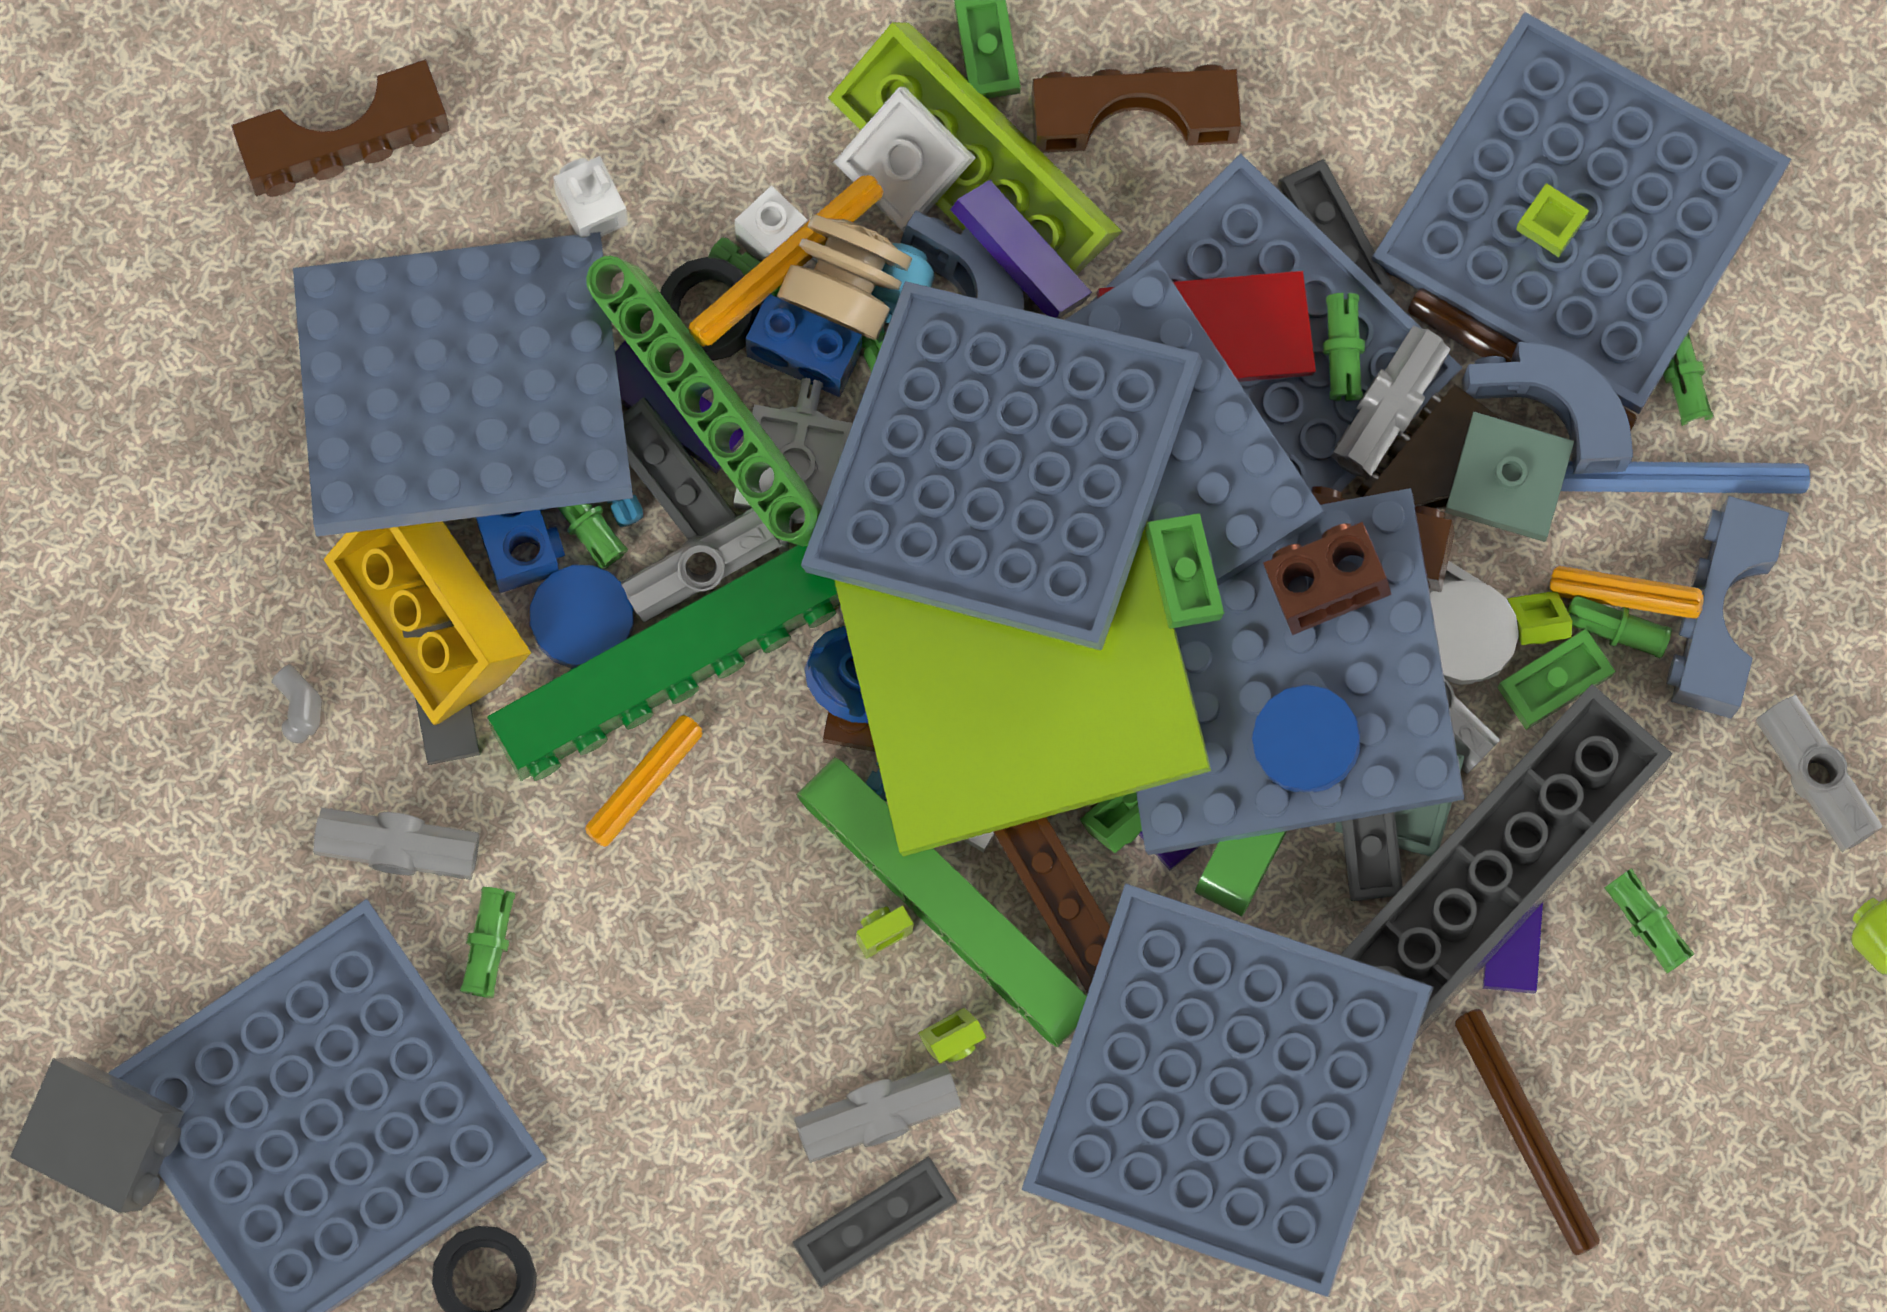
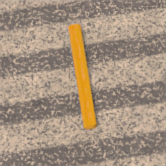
M872 175L860 176L816 215L828 219H845L854 222L882 198L883 188ZM808 221L689 324L688 330L694 337V340L701 346L712 345L783 283L790 265L803 266L813 258L799 246L802 238L824 246L828 238L807 227Z

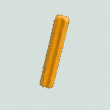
M1565 566L1555 567L1550 580V590L1558 592L1560 597L1573 599L1575 596H1581L1601 604L1692 619L1700 616L1704 603V595L1699 588Z
M684 714L678 717L586 824V833L592 840L603 847L608 846L702 737V728L697 722Z

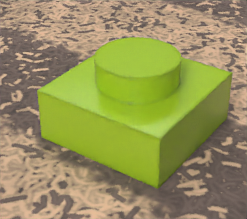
M1546 183L1518 222L1516 230L1557 257H1560L1586 220L1590 210Z
M1551 591L1507 598L1517 617L1518 640L1521 645L1544 644L1554 640L1572 638L1573 621L1558 592Z
M903 905L892 912L888 906H884L860 921L863 928L856 931V942L866 959L911 935L914 923Z
M965 1007L918 1032L926 1050L939 1064L946 1060L948 1062H955L967 1057L975 1050V1044L986 1039L978 1020Z

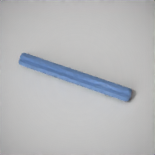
M1569 461L1561 491L1803 494L1807 492L1810 486L1809 466L1805 463L1630 462L1625 472L1573 474L1572 461Z

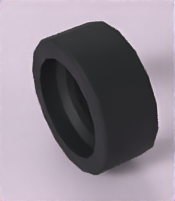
M710 257L687 261L671 272L661 287L660 293L680 318L681 300L689 289L700 282L708 280L720 281L732 287L744 277V274L726 260ZM759 304L712 345L701 346L711 361L731 357L746 347V337L760 310Z
M475 1226L458 1232L442 1246L433 1265L432 1286L437 1302L444 1312H527L535 1297L537 1273L529 1251L515 1235L499 1227ZM481 1247L495 1248L505 1253L513 1262L517 1274L516 1288L511 1298L501 1307L490 1311H477L464 1305L456 1296L452 1284L453 1271L458 1261L469 1251Z

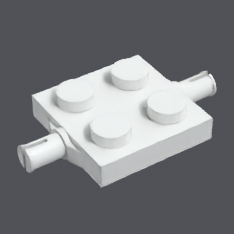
M804 378L801 380L797 407L776 409L754 404L752 414L823 506L853 423L830 419L818 412L817 407L823 383L818 380L813 381L811 396L808 399L810 379ZM772 468L765 470L760 477L759 486L762 493L769 490L773 485L774 472ZM736 488L734 508L742 510L751 509L752 507ZM802 507L795 510L791 515L789 521L791 531L793 523L797 524L805 521V513ZM780 540L779 552L788 551L789 542Z

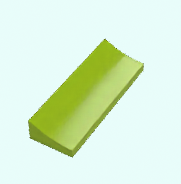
M892 22L828 97L845 116L862 130L899 87H906L976 157L935 203L962 231L966 228L965 225L950 209L958 198L991 180L1076 275L1123 232L984 95L980 94L968 82V79L910 23Z

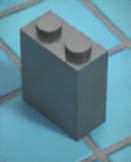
M77 1057L52 1058L10 1158L119 1214L140 1211L152 1201L157 1193L160 1184L157 1174L164 1158L173 1152L179 1142L181 1128L178 1125L184 1111Z

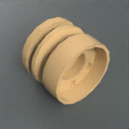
M812 214L807 227L828 239L824 246L802 238L799 246L818 260L815 269L790 265L777 296L788 303L865 337L877 340L891 309L884 302L874 297L872 292L875 285L899 290L902 282L883 272L882 269L885 264H888L892 267L908 271L912 258L898 250L889 242L888 238L845 219H828Z

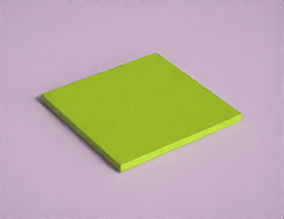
M1145 528L1102 651L835 580L899 853L902 856L1212 771L1175 628L1169 629Z

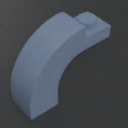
M917 210L914 212L906 224L900 243L910 245L922 251L927 256V262L932 266L933 271L948 279L962 295L1017 309H1024L1022 288L967 228L959 235L940 219L929 218Z
M1518 342L1511 357L1512 362H1506L1504 357L1489 356L1477 359L1474 362L1475 364H1468L1462 378V389L1473 398H1529L1548 406L1560 417L1568 431L1570 440L1574 441L1571 451L1573 474L1625 472L1633 458L1632 438L1626 411L1610 383L1585 360L1555 346L1535 342Z

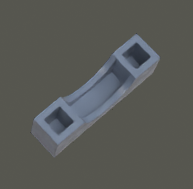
M1728 496L1720 511L1711 510L1703 537L1705 540L1712 541L1708 558L1700 557L1698 559L1691 587L1699 588L1702 591L1704 603L1698 618H1682L1679 636L1686 637L1687 640L1683 656L1675 654L1669 668L1666 684L1675 686L1671 702L1730 719L1733 718L1741 707L1753 658L1733 641L1726 628L1723 616L1724 598L1727 590L1738 581L1750 576L1764 575L1770 572L1778 560L1789 512Z

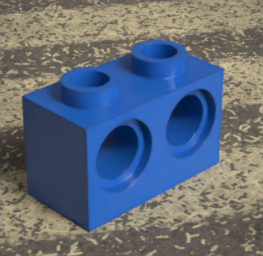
M772 295L764 299L746 337V357L796 379L809 378L810 385L812 386L813 381L818 380L823 383L821 390L837 397H841L862 351L861 334Z
M546 509L475 517L500 593L547 579L553 572L559 570L556 559L564 557L565 552L557 527L546 529L541 511ZM522 543H532L540 549L538 555L527 562L516 560L512 557V552Z

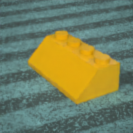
M443 521L345 533L323 559L433 725L440 724L469 704L471 705L503 685L532 653ZM449 620L454 625L427 632L422 637L404 638L403 631L409 632L435 626Z

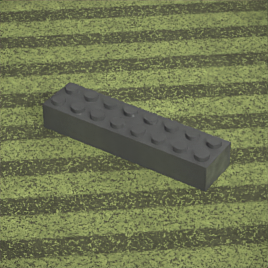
M1591 684L1349 944L1340 956L1433 987L1417 1035L1418 1038L1665 771L1673 753Z

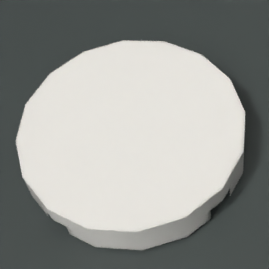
M1473 580L1450 581L1443 585L1442 592L1432 591L1430 598L1444 679L1458 685H1467L1498 675L1511 660L1519 637L1517 617L1508 600L1490 585Z

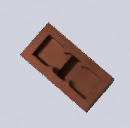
M1363 522L1353 526L1349 523L1336 525L1325 531L1321 536L1322 539L1305 546L1301 544L1285 546L1272 555L1271 560L1263 562L1292 635L1392 595L1387 577ZM1355 555L1364 559L1360 568L1353 572H1343L1337 569L1339 562L1347 556ZM1308 576L1314 579L1312 586L1304 592L1294 593L1287 589L1289 583L1296 577Z

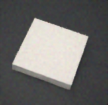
M899 87L835 159L834 163L853 182L860 176L872 175L876 178L878 184L883 188V196L875 205L904 233L906 224L914 212L917 210L925 215L976 157L906 87Z

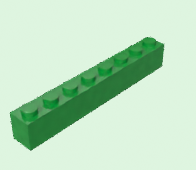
M797 545L488 715L487 719L490 729L520 781L532 776L534 781L541 780L561 767L559 760L577 750L580 755H585L601 747L608 740L606 734L624 725L629 730L643 724L654 715L652 709L670 699L672 704H677L690 698L699 691L698 683L716 674L719 679L735 673L745 665L746 662L743 658L759 649H762L764 653L777 650L791 639L790 632L807 623L809 628H815L830 620L837 613L835 607L840 605L835 580L805 572L801 563L807 546Z

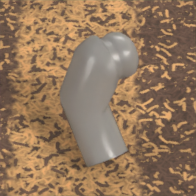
M289 664L273 677L272 683L290 701L287 714L288 719L282 723L283 735L293 743H304L308 736L314 735L320 726L322 699L302 675Z

